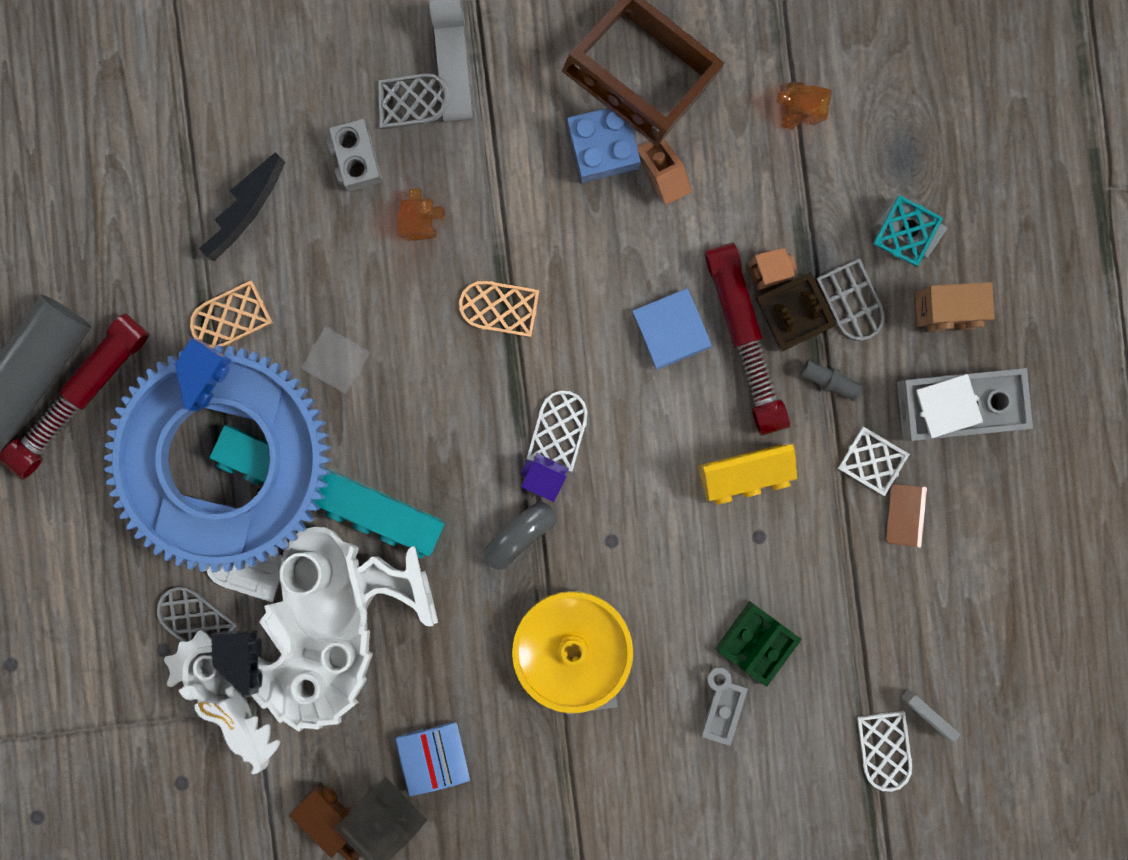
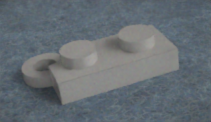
M716 667L707 676L708 684L714 690L701 736L731 746L748 688L747 686L731 682L732 678L727 669ZM717 674H722L725 677V681L720 685L715 684L714 677Z

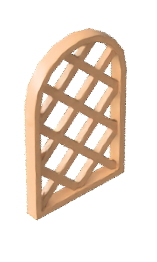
M250 280L211 300H207L196 308L191 316L190 329L195 339L202 340L205 333L214 335L215 337L210 346L215 348L219 337L228 340L218 344L225 347L273 322L253 281ZM247 287L244 296L241 295V294L235 293V292H237V291H239V290H241V289ZM251 288H252V290H253V292H254V294H255L257 300L248 297L249 294H250ZM229 296L226 305L216 302L220 299ZM233 296L243 299L240 309L230 307ZM247 301L257 304L254 314L244 311ZM210 305L207 314L200 312L203 308ZM214 305L224 308L221 319L211 315ZM260 306L266 316V319L257 316ZM228 310L238 313L235 323L225 320ZM242 314L252 318L249 328L239 325ZM197 315L206 317L203 327L195 325ZM209 319L219 322L216 332L206 329ZM256 319L265 322L253 328ZM223 324L233 326L230 337L220 334ZM237 328L247 331L239 336L234 337ZM195 329L201 331L199 337L197 336Z
M477 281L470 284L462 292L459 300V309L463 318L470 325L482 330L532 337L539 290L495 283L493 281ZM479 285L492 286L483 292ZM476 286L481 294L471 300L467 292ZM499 287L509 288L512 290L503 295ZM496 289L501 298L491 303L486 294ZM519 290L533 293L524 299ZM516 292L521 301L512 307L506 298ZM535 296L532 310L527 301ZM465 297L468 303L463 306V299ZM483 297L489 306L480 312L474 303ZM504 301L509 310L500 316L494 306ZM524 304L530 313L520 319L515 310ZM471 305L477 314L468 319L463 310ZM492 309L497 318L488 324L482 315ZM512 312L517 322L508 327L503 318ZM532 316L530 329L528 330L523 322ZM480 317L485 326L473 323V321ZM500 321L502 325L505 327V329L495 328L491 326ZM521 325L526 333L512 330Z

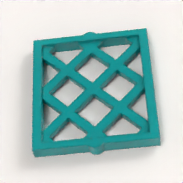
M898 195L873 245L892 254L893 257H898L918 267L943 217L925 209L923 205H918ZM906 203L913 207L915 211L905 214L902 204ZM898 206L901 216L892 218ZM921 213L931 216L934 221L924 224ZM916 215L919 226L909 228L906 218ZM902 220L905 230L895 233L892 222ZM934 225V227H933V229H932V231H931V233H930V235H929V237H928L925 228ZM888 226L891 235L882 237L885 229ZM921 229L924 240L914 243L911 232ZM907 234L910 244L900 247L897 237ZM892 238L895 249L892 250L883 245L882 241ZM924 244L918 256L916 246ZM911 248L914 259L902 255L901 251Z

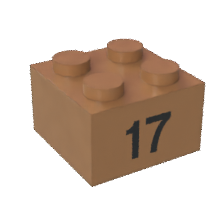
M993 282L936 285L915 292L917 328L927 327V332H943L948 329H954L955 325H957V331L975 330V328L985 327L984 322L995 319Z

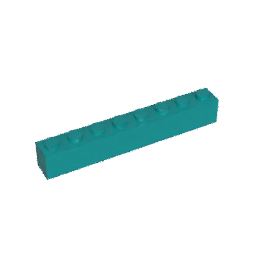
M224 425L210 459L218 462L216 467L233 473L234 470L245 474L243 479L260 485L261 482L265 483L269 472L270 451L267 441L232 425ZM324 467L331 471L329 475H324L322 479L328 483V487H320L319 491L325 497L324 499H316L315 503L327 511L325 514L327 517L342 522L343 518L354 523V529L369 534L370 531L376 532L381 535V541L392 546H397V543L409 548L415 546L419 558L423 559L425 555L430 557L434 553L446 526V521Z

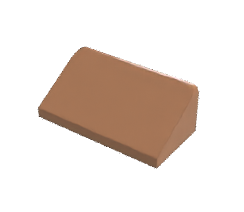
M892 484L886 536L887 543L912 547L922 546L926 487Z

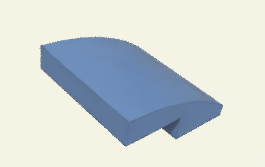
M688 288L632 311L656 370L712 348Z

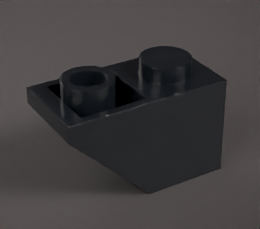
M257 630L211 634L212 666L243 696H251L258 693L259 688L262 686L263 674L262 670L258 669V656L262 652V642L260 638H257Z

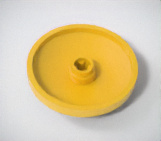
M565 591L552 594L540 600L522 618L513 641V664L521 685L537 702L559 712L582 713L606 704L624 686L632 667L633 644L624 619L611 604L590 593Z

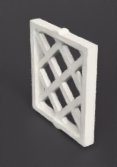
M862 427L852 445L848 447V451L837 469L885 496L895 478L899 476V471L910 454L869 429ZM865 435L867 446L857 448V443L861 436ZM869 435L880 441V443L871 445ZM883 446L885 457L875 459L872 448ZM887 446L898 453L889 455ZM869 450L871 460L861 462L858 452ZM854 453L857 464L846 466L849 456ZM900 457V463L896 469H893L890 459ZM886 460L889 471L879 473L876 463ZM872 464L874 474L864 477L862 466ZM858 467L860 477L849 471V469ZM890 474V480L887 485L882 487L880 477ZM876 478L878 488L866 480Z

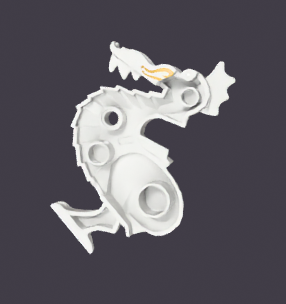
M327 527L307 528L306 531H299L297 533L298 539L296 541L290 540L288 543L289 547L284 550L280 563L283 601L264 606L266 613L259 621L282 655L276 662H269L258 657V669L262 670L263 682L259 692L251 695L263 709L268 707L279 723L284 721L298 732L303 728L320 729L323 725L341 723V716L359 703L356 697L367 680L364 676L373 653L368 652L370 630H367L366 610L376 594L390 595L415 609L420 621L426 626H434V624L438 623L427 574L425 571L421 572L415 546L410 547L407 551L406 570L404 571L395 569L378 556L371 557L359 567L358 559H356L359 547L343 542L333 530ZM200 630L191 641L180 642L175 655L165 657L164 662L170 671L167 685L168 687H173L183 681L184 687L178 690L181 696L186 700H198V704L194 705L198 716L218 724L223 731L229 748L235 754L241 755L244 762H250L253 765L251 774H257L268 766L269 758L278 749L280 741L276 740L269 743L270 724L257 729L258 717H252L246 697L212 666L211 637L204 630ZM305 680H309L314 684L315 691L313 695L308 694L304 690L303 684Z

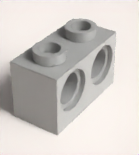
M361 119L329 128L331 138H327V144L331 155H336L339 166L335 167V173L339 185L344 184L350 192L383 183L366 121ZM348 136L357 137V142L352 148L343 147V141ZM357 164L364 165L365 170L360 177L351 176L350 172L353 166Z

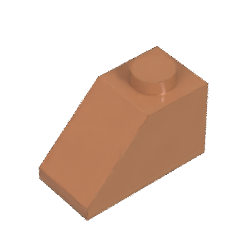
M665 139L658 146L648 141L637 147L640 161L655 191L665 205L692 193L684 165Z
M785 248L758 254L747 263L756 291L792 279L795 276L793 271L797 270L792 254H787Z

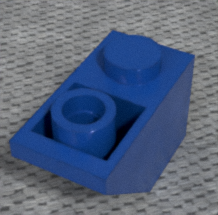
M195 338L190 339L175 363L183 405L189 411H199L210 403L213 397V393H211L217 382L221 383L226 378L230 370L228 365L231 362L230 358L204 341Z

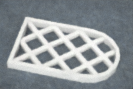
M558 391L545 399L539 410V417L527 459L533 461L536 453H543L545 457L549 458L545 450L555 445L560 455L552 460L558 461L563 458L569 468L568 471H573L584 428L587 425V408L579 395L571 391ZM560 394L564 403L554 407L550 399ZM564 394H570L574 397L567 400ZM578 399L583 409L575 413L569 403ZM548 402L552 409L543 414V410ZM567 405L572 415L562 420L557 410ZM554 412L559 422L549 427L544 417ZM584 412V421L581 425L577 416ZM574 418L579 428L569 433L564 423ZM540 421H542L546 430L537 434ZM561 425L566 435L556 440L551 430ZM580 431L576 446L571 436ZM549 433L553 443L543 447L539 437ZM568 438L573 448L563 453L558 443ZM536 440L537 444L540 447V450L531 454L534 442ZM575 451L572 463L570 465L566 458V455Z
M905 711L857 717L863 761L862 766L867 780L881 791L893 792L901 789L908 783L912 774V758ZM898 716L893 723L886 719V717ZM877 719L872 726L864 720ZM901 719L903 724V731L896 727V725L899 723ZM881 721L890 726L884 735L875 729ZM862 724L869 728L868 732L865 734L864 737ZM893 729L902 735L896 744L887 738ZM872 732L881 738L875 747L866 741ZM903 740H905L906 752L899 748ZM884 741L892 746L887 755L878 750ZM865 745L872 749V751L869 753L867 757L865 753ZM896 750L904 755L898 765L890 759ZM875 753L884 758L878 767L869 762ZM887 761L895 767L889 776L881 771ZM906 761L908 762L907 772L901 768ZM867 765L875 770L871 776H869ZM898 771L906 775L899 784L893 780ZM878 773L886 779L882 786L873 782ZM890 782H891L893 785H895V786H892V787H887V785H888Z

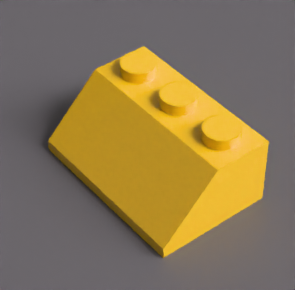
M780 444L698 465L706 500H714L715 505L733 501L732 495L743 493L744 498L761 494L760 488L772 486L773 490L791 486V480L797 479L795 448L793 444Z

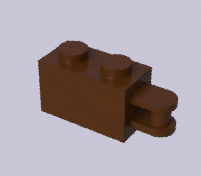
M319 782L294 807L289 817L330 858L339 852L346 860H359L363 854H368L371 848L357 833L361 826L358 815L350 807L345 808L337 800L338 796L329 786L324 787ZM349 840L355 845L352 849L346 845Z

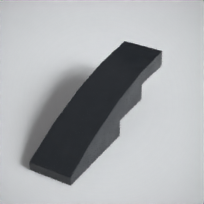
M276 152L230 190L237 201L214 219L222 229L199 248L207 258L215 261L239 238L259 213L271 194L286 163Z

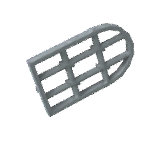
M860 258L842 267H837L834 271L816 279L836 325L845 336L852 340L862 341L870 339L879 333L885 317L882 303ZM856 263L865 279L864 282L858 285L849 269L850 266ZM844 269L850 280L851 288L842 292L834 274ZM830 276L837 291L835 292L836 295L830 298L821 281ZM867 285L876 304L867 307L860 293L862 291L860 288ZM855 291L862 306L860 308L862 311L852 314L845 298H847V294ZM839 298L847 312V318L839 320L831 303ZM877 308L880 313L878 327H876L871 316V311ZM864 314L873 330V333L866 337H863L856 322L858 321L856 318ZM851 321L858 337L849 334L842 325Z

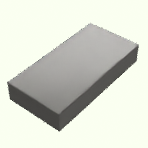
M907 690L902 695V700L950 742H955L961 735L910 690Z

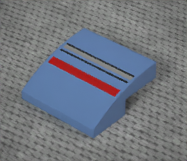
M453 721L427 730L420 729L394 737L408 796L433 792L470 781L457 722Z

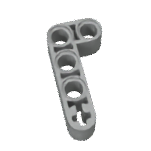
M429 0L431 20L435 34L438 76L447 84L450 94L449 105L443 114V120L448 122L474 119L462 0Z

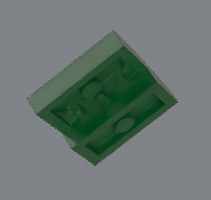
M749 601L715 649L767 687L802 639Z

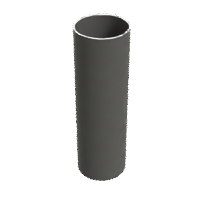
M42 294L0 351V453L10 443L92 328L89 323L75 312Z

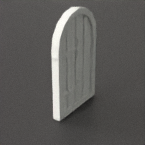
M267 553V561L261 563L257 559V565L249 567L245 562V568L237 570L233 565V570L229 572H224L223 567H221L219 572L213 573L209 566L207 574L213 582L224 588L274 602L280 583V563L283 555L278 554L272 557Z

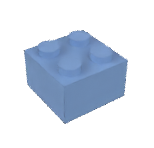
M605 108L567 118V127L581 183L639 169L641 161L633 129L610 109Z

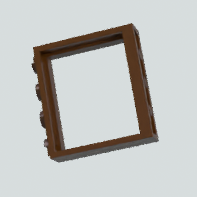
M619 0L569 53L562 72L655 146H658L715 80L725 63L646 0ZM623 14L701 75L700 79L667 117L586 55Z

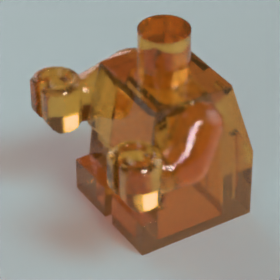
M800 81L797 83L790 82L787 86L790 89L787 92L780 91L778 93L777 103L785 105L784 113L788 115L782 118L784 123H781V126L783 128L793 130L800 121L815 125L827 120L832 90L818 86H806L805 82Z
M409 189V199L401 200L397 216L398 236L407 241L437 238L436 229L432 227V221L444 219L445 209L442 206L433 208V201L431 199H421V189Z

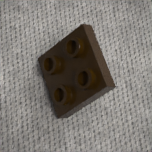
M811 272L756 298L781 352L837 326Z

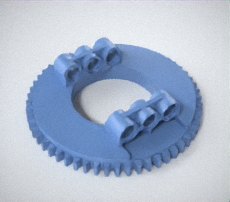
M216 345L215 349L231 359L228 365L230 370L226 378L221 383L217 382L211 392L213 393L212 400L205 408L255 420L267 439L270 451V466L266 481L259 493L249 503L237 509L230 505L216 504L205 499L184 496L176 487L169 468L170 445L179 426L196 411H189L183 405L175 367L178 359L175 356L167 357L168 365L164 362H157L158 372L154 369H147L146 372L149 379L138 377L137 381L140 388L134 386L128 388L133 397L123 396L121 399L126 404V408L116 407L115 409L121 418L111 419L110 422L117 427V430L107 431V434L114 438V442L105 443V447L113 450V453L104 456L105 460L112 462V465L105 468L104 471L112 473L114 476L107 480L106 484L116 485V489L110 492L109 495L119 496L120 500L114 504V508L124 507L125 510L119 517L120 519H131L126 527L128 530L138 528L134 537L140 539L146 536L143 546L146 548L155 544L153 554L158 555L165 551V561H170L176 556L175 565L177 566L184 565L187 561V569H195L199 565V571L204 572L210 566L213 573L219 572L221 567H223L224 572L232 571L233 565L237 570L244 569L245 562L249 567L257 565V559L261 563L267 561V553L272 557L279 554L278 547L283 550L289 547L287 539L291 541L298 539L296 530L300 532L306 531L307 528L303 521L311 522L314 520L309 512L320 509L315 501L316 499H324L325 495L319 490L320 487H328V483L322 479L324 475H329L331 472L324 468L325 463L331 462V458L326 457L324 454L325 451L331 449V446L323 443V440L329 437V433H321L320 428L326 425L325 421H317L316 417L322 413L321 410H312L311 408L316 402L315 399H305L309 390L307 388L297 389L301 381L297 378L289 381L292 372L284 370L280 373L282 365L275 362L270 366L271 358L264 356L260 360V354L252 352L248 357V350L240 348L237 353L236 348L228 346L225 352L224 347Z

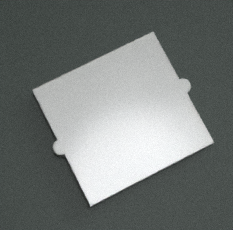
M968 374L915 390L922 410L920 416L924 417L930 438L983 422L977 404L979 398L977 395H974Z

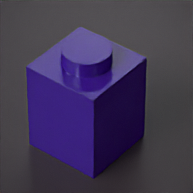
M536 453L533 461L527 459L520 473L521 476L525 477L521 487L554 502L567 477L569 468Z

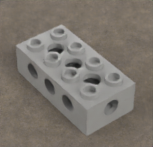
M1027 368L968 374L974 395H977L979 398L977 404L983 422L935 438H930L924 417L920 416L922 410L915 390L962 375L897 382L903 441L1033 429ZM993 395L997 398L995 409L991 405V397Z

